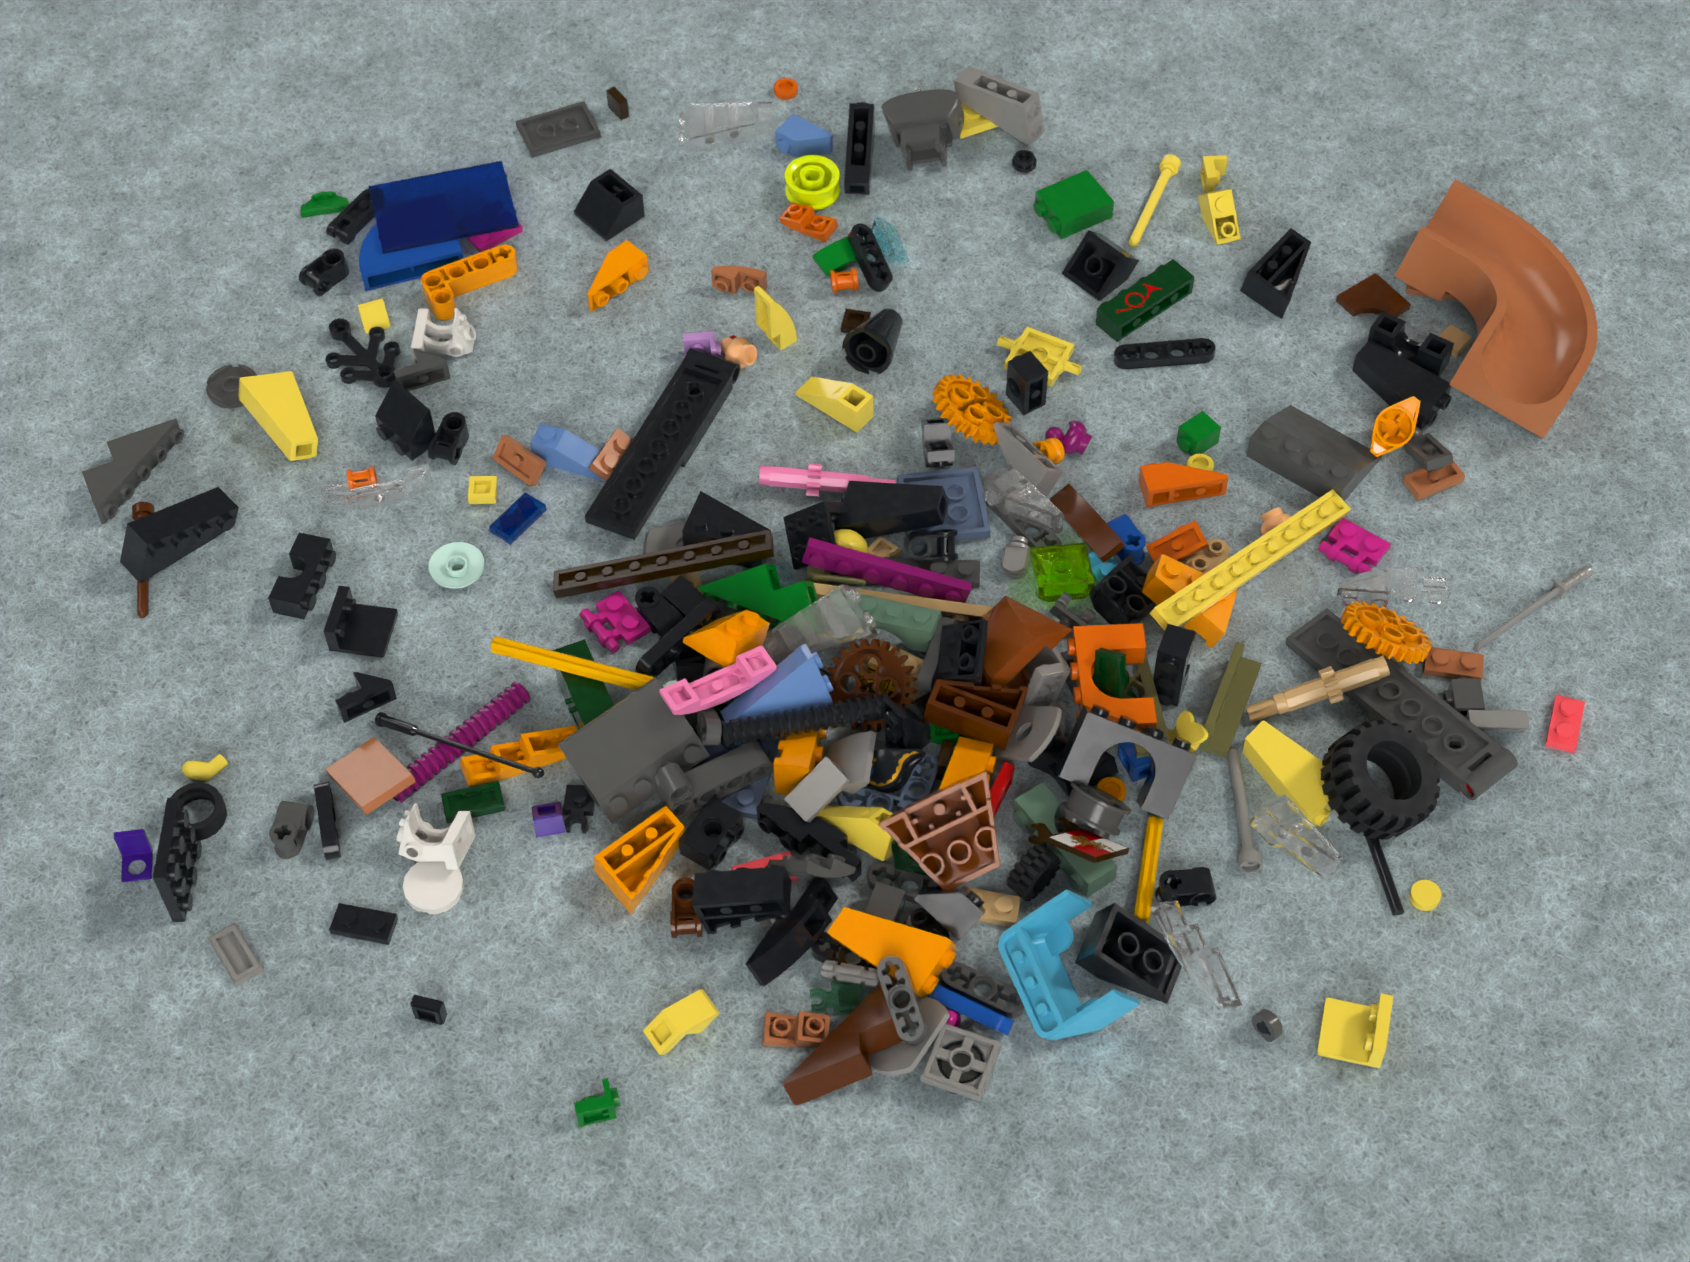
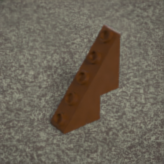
M881 984L782 1082L785 1091L795 1106L872 1076L870 1054L904 1041L896 1031Z

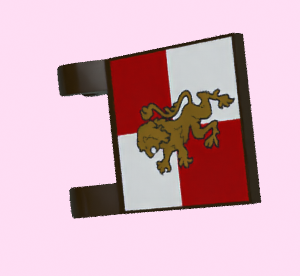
M1065 816L1058 818V821L1064 822L1065 830L1059 828L1057 829L1059 833L1052 834L1045 824L1039 822L1031 824V828H1035L1038 831V837L1035 835L1028 837V841L1032 844L1046 842L1093 863L1126 855L1129 852L1128 847L1080 828L1079 825L1067 820Z

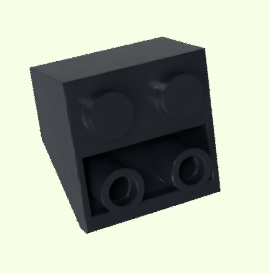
M609 169L590 181L574 210V215L601 238L608 241L645 216L643 195L612 169Z
M982 619L942 626L936 680L974 682V686H981L988 620Z

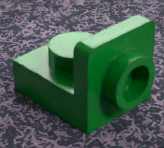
M608 1078L602 1079L604 1096H587L581 1101L574 1102L579 1127L616 1118L614 1107L621 1105L617 1087L610 1088Z

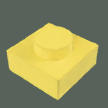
M470 476L468 488L469 504H496L497 476Z

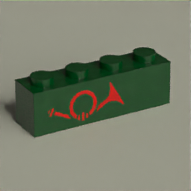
M1172 259L1165 265L1157 267L1148 276L1140 278L1128 289L1120 291L1117 296L1108 302H1103L1097 308L1096 325L1118 342L1191 294L1195 276Z

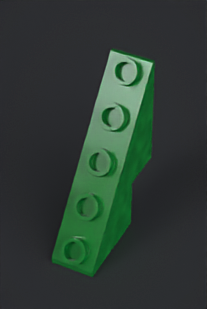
M763 564L698 587L699 590L704 592L703 595L706 598H712L714 601H719V598L728 601L727 606L741 611L746 607L753 610L764 620H768L769 616L778 619L777 625L784 628L793 629L794 626L803 629L801 634L818 639L819 634L828 633L814 582L801 581L782 588L775 565Z

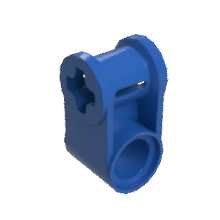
M1122 514L1107 522L1125 544V547L1117 552L1116 555L1121 561L1131 555L1137 565L1142 564L1145 560L1143 549L1146 545V538L1136 528L1129 516Z

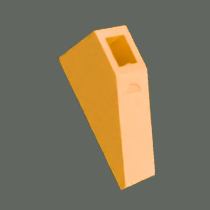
M628 240L607 253L587 293L589 310L591 312L598 307H604L611 298L618 293H624L628 286L637 280H642L649 272L648 256Z

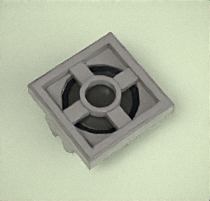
M945 1023L936 1036L921 1075V1082L947 1090L952 1094L962 1095L981 1102L985 1090L989 1088L990 1079L993 1077L1002 1042Z

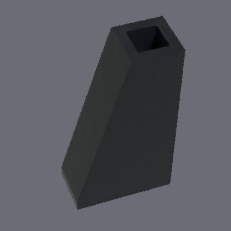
M866 102L849 104L844 177L845 194L870 195L875 136L874 104Z
M1371 339L1355 356L1352 371L1389 406L1412 396L1421 401L1416 427L1420 430L1426 425L1431 426L1437 418L1438 411L1440 409L1445 410L1452 399V396L1449 395L1452 387L1449 385L1450 382Z
M849 481L847 490L843 492L841 502L846 503L847 513L837 517L835 529H850L859 533L864 539L943 525L949 500L943 486Z

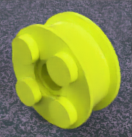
M807 155L793 160L785 170V194L790 203L812 206L813 210H821L832 205L840 194L838 183L840 173L837 165L832 160L819 155Z

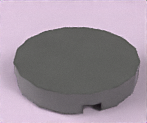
M239 364V367L226 365L215 370L207 380L206 392L208 398L213 404L221 408L232 409L244 406L238 397L239 378L256 376L257 374L254 370Z

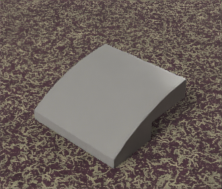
M868 731L853 734L837 740L825 748L824 757L826 756L835 762L849 779V783L840 792L844 790L855 794L869 784L876 739L875 732Z

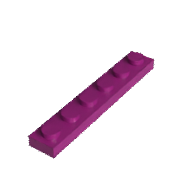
M810 537L802 559V563L815 568L863 579L869 583L879 584L924 598L966 603L972 583Z

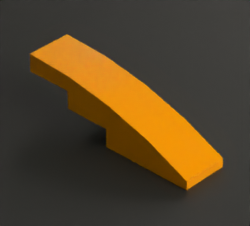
M575 725L523 733L519 741L491 745L489 753L532 768L543 767L566 759L557 744L576 732L577 728ZM478 755L461 757L460 767L468 787L501 781L525 773L523 770Z

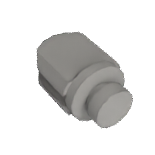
M1013 536L1011 542L1004 548L1001 563L1002 570L1006 576L1012 579L1024 578L1028 572L1031 549L1027 545V538L1023 536Z

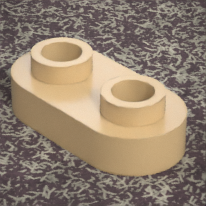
M1216 538L1207 540L1209 547L1192 555L1187 560L1186 565L1206 574L1229 558L1230 548L1225 541Z

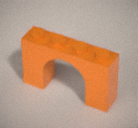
M1143 623L1073 626L1072 638H1067L1068 655H1073V662H1070L1071 680H1076L1077 686L1073 687L1074 705H1079V710L1081 711L1083 705L1092 708L1093 704L1108 709L1111 716L1120 718L1121 715L1137 721L1136 726L1147 729L1148 726L1156 728L1157 719L1153 697L1127 699L1110 697L1101 692L1092 680L1095 671V651L1099 648L1126 654V664L1144 663L1146 642ZM1076 712V720L1080 712Z

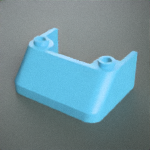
M1067 889L1004 931L998 941L999 952L1035 1032L1040 1037L1048 1040H1057L1099 1031L1140 1005L1138 999L1115 989L1099 999H1090L1081 1004L1059 955L1066 951L1073 942L1074 934L1069 921L1093 905L1091 900Z

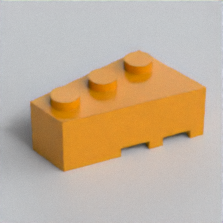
M1161 554L1148 571L1142 593L1159 605L1205 573ZM1238 589L1193 618L1184 627L1191 631L1193 629L1206 640L1205 645L1213 648L1226 632Z
M820 728L817 732L811 729L810 733L802 731L800 735L794 732L792 736L784 734L783 739L779 740V758L775 757L773 763L776 794L788 795L816 767V763H820L824 754V746H820L821 739L827 738L828 729L823 730Z
M667 806L661 808L594 856V872L630 914L634 912L679 849L678 840L683 835L685 827Z

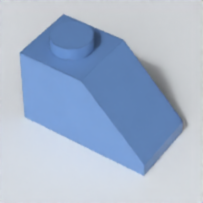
M792 114L775 130L776 147L784 154L788 153L794 157L830 154L833 151V134L795 114Z

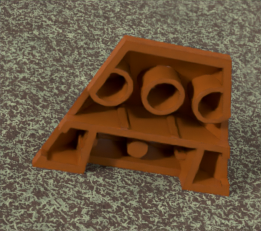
M1005 595L982 618L988 620L981 686L991 687L992 684L1001 685V688H1008L1006 684L1045 646L1052 650L1071 629Z
M987 770L960 779L907 805L878 823L943 890L954 889L1000 866Z

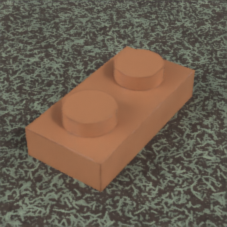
M617 428L588 469L604 481H607L633 439Z
M509 435L501 436L492 458L529 486H535L539 482L547 463Z
M1453 461V464L1446 465L1436 471H1427L1424 467L1404 475L1402 482L1414 498L1419 501L1462 483L1465 474Z
M1431 647L1426 659H1424L1423 674L1450 679L1467 677L1469 679H1481L1482 681L1484 655Z

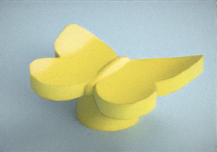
M1189 711L1180 713L1174 730H1167L1169 739L1174 740L1175 737L1183 738L1192 744L1191 747L1194 751L1199 747V744L1208 738L1207 730L1200 723L1195 722L1193 714Z

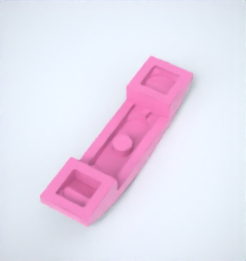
M761 645L738 655L736 663L691 683H688L686 679L680 680L660 689L659 694L674 715L690 714L717 706L744 693L776 671L777 666Z

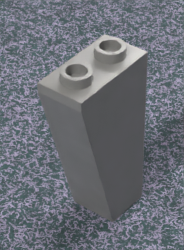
M969 66L954 80L955 92L958 94L961 103L1021 142L1030 146L1043 134L1044 125L1039 93Z

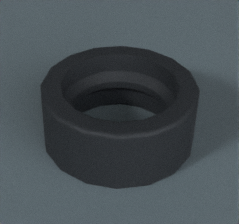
M196 782L179 788L170 797L180 798L183 807L199 799L209 800L213 803L214 810L208 818L191 824L195 827L197 841L208 839L223 827L227 811L224 800L217 788L207 783Z

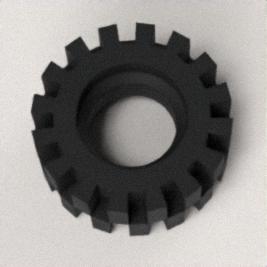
M1039 843V845L1035 844L1033 849L1029 848L1027 854H1023L1020 857L1019 863H1015V868L1010 871V877L1007 878V886L1028 902L1032 898L1035 899L1039 892L1041 893L1046 886L1050 885V880L1055 878L1057 875L1055 872L1060 869V858L1042 843Z

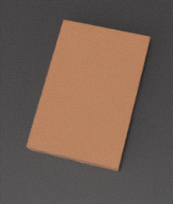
M375 737L325 769L329 777L365 815L416 782L413 775Z

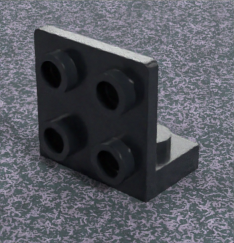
M822 501L783 517L793 569L798 570L809 566L802 563L809 537L836 545L832 523L837 521V517L847 513L845 502Z
M338 586L323 631L329 651L383 658L396 623L397 609L356 604V599H353L350 587Z

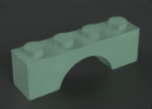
M833 588L824 607L827 630L830 632L854 637L857 631L862 628H880L897 636L908 649L922 652L928 651L937 624L942 617L939 610Z
M1041 782L1014 799L1013 818L1017 825L1021 828L1025 827L1031 833V836L1035 835L1038 837V831L1035 828H1031V824L1039 822L1045 824L1052 834H1057L1059 832L1056 829L1055 823L1060 816L1061 801L1044 782ZM1042 842L1046 848L1060 858L1059 870L1062 869L1068 876L1071 887L1076 892L1081 891L1086 898L1115 880L1117 865L1112 859L1093 863L1049 843Z

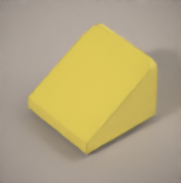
M383 298L357 305L366 334L373 327H381L383 329L390 327Z

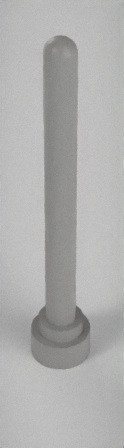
M1232 747L1229 749L1227 757L1242 845L1238 855L1239 870L1243 873L1258 872L1263 868L1262 855L1254 847L1239 752L1236 748Z

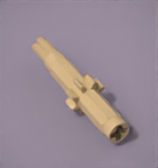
M1380 656L1334 672L1331 666L1318 670L1319 678L1288 688L1272 695L1271 698L1246 706L1249 719L1252 723L1277 713L1280 715L1327 698L1330 704L1344 700L1342 695L1344 692L1390 676L1384 656Z

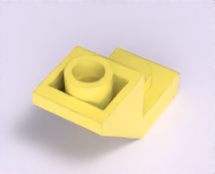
M699 989L662 1010L643 1032L658 1054L665 1055L686 1034H699L720 1012L705 991Z

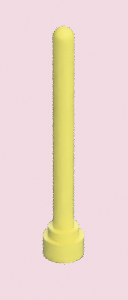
M1167 154L1160 162L1161 174L1129 239L1131 247H1136L1139 244L1169 178L1176 175L1181 167V161L1175 155Z

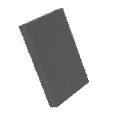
M585 101L515 121L516 127L532 158L601 138V132Z

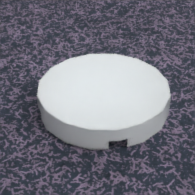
M445 861L418 862L405 875L403 890L406 901L414 910L427 912L428 914H439L448 911L458 903L464 890V881L460 869L447 870Z

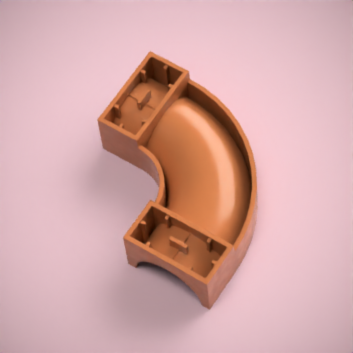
M1455 179L1426 228L1422 226L1394 277L1438 302L1448 292L1457 298L1471 313L1477 327V338L1449 385L1544 439L1574 393L1595 354L1598 326L1591 298L1574 267L1549 239L1517 214Z

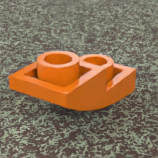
M791 202L779 218L780 222L788 228L822 242H826L838 227L835 218L816 215L812 206Z

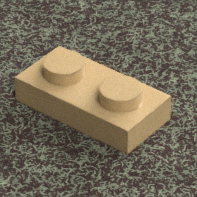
M961 887L967 893L972 890L985 902L982 906L986 911L978 921L1009 927L1017 923L1021 904L1020 896Z

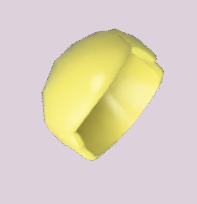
M850 529L833 531L836 545L867 553L868 546L866 540L859 533Z

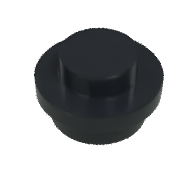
M1020 150L1012 158V166L1018 172L1027 173L1036 168L1037 160L1033 152L1029 150Z

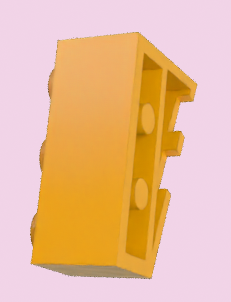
M959 736L939 790L960 779L986 770L989 783L990 775L988 773H994L997 757L992 756L994 744Z

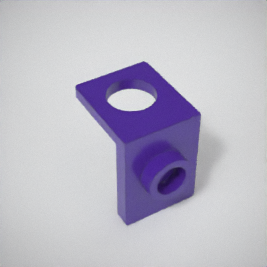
M137 829L114 832V840L122 855L121 881L131 882L152 879L153 848L145 830ZM141 860L145 862L146 867L142 873L137 875L129 873L128 867L133 861Z

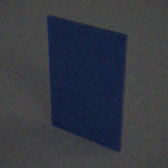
M502 161L368 186L383 254L519 227L516 209L514 208Z

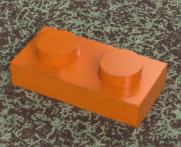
M1196 520L1146 545L1154 563L1161 554L1180 562L1209 547Z

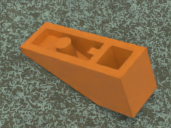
M1163 462L1140 466L1138 483L1146 507L1224 495L1226 494L1229 478L1227 474Z

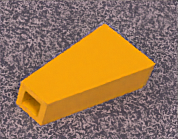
M847 907L842 909L827 931L834 940L876 968L883 958L887 956L898 957L907 966L916 994L920 998L924 997L926 993L929 995L933 992L939 982L938 975L943 968L947 969L953 963L957 954L955 952L957 946L946 937ZM891 965L889 967L890 972L886 975H889L898 982L895 972L899 968L897 969L894 965Z

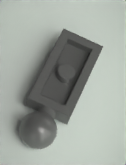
M1415 427L1413 436L1405 444V450L1427 471L1440 470L1446 465L1453 464L1452 453L1430 433L1423 435L1422 431Z

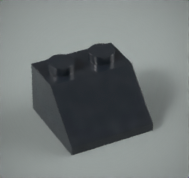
M1088 230L1063 270L1062 275L1101 301L1128 280L1139 260L1104 235Z
M397 381L392 383L375 415L378 426L376 431L381 439L384 441L389 440L393 443L398 454L401 456L406 455L413 461L428 450L429 443L432 437L435 436L431 411Z

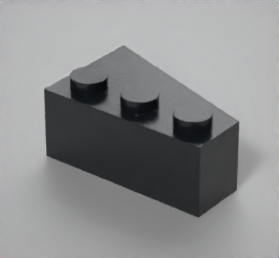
M1290 228L1248 271L1240 291L1282 319L1290 303L1312 242Z
M700 491L682 530L683 546L769 529ZM768 558L734 565L752 569L765 564Z
M768 865L765 868L749 869L740 867L729 871L708 870L704 873H695L692 907L708 934L717 933V928L730 924V927L734 929L741 927V921L754 918L756 922L790 914L792 881L785 867L778 865Z

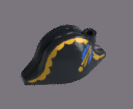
M922 749L874 750L870 781L866 786H873L876 790L887 794L900 790L907 783L915 766L924 758L925 752Z

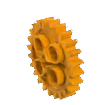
M951 373L949 377L945 375L934 387L935 390L932 392L935 396L932 401L937 403L935 409L943 412L940 417L949 420L947 425H954L956 433L962 431L966 439L971 436L975 443L981 440L984 445H987L988 442L992 446L996 442L999 444L993 425L995 422L1010 423L1012 417L1007 415L1009 409L1002 407L1004 402L996 399L997 394L988 392V386L981 387L980 381L974 383L970 376L965 380L961 374L956 377Z
M1354 601V603H1349L1341 616V623L1344 624L1343 628L1350 631L1348 633L1350 636L1357 637L1356 642L1366 644L1365 648H1373L1376 654H1382L1387 659L1394 657L1400 663L1403 659L1408 664H1411V662L1418 664L1419 661L1423 662L1432 647L1430 646L1432 642L1427 640L1429 636L1422 633L1423 629L1414 627L1416 623L1408 622L1405 620V616H1398L1396 611L1386 609L1385 606L1379 608L1373 602L1369 605L1365 601L1361 603Z

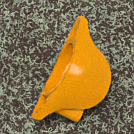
M1412 396L1389 406L1377 416L1372 428L1370 452L1374 456L1379 457L1405 445L1411 439L1415 431L1421 402L1416 397Z

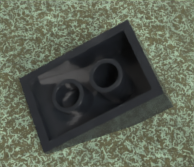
M1113 903L1095 913L1075 963L1103 981L1163 1003H1168L1188 951L1118 904Z

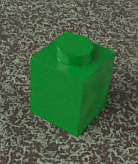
M1202 411L1179 426L1176 442L1183 452H1188L1191 456L1202 454L1219 443L1221 427Z

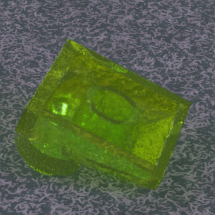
M1085 543L1030 547L1036 583L1035 592L1039 599L1046 602H1056L1064 591L1073 597L1072 600L1084 599L1089 596V592L1094 587L1095 582Z

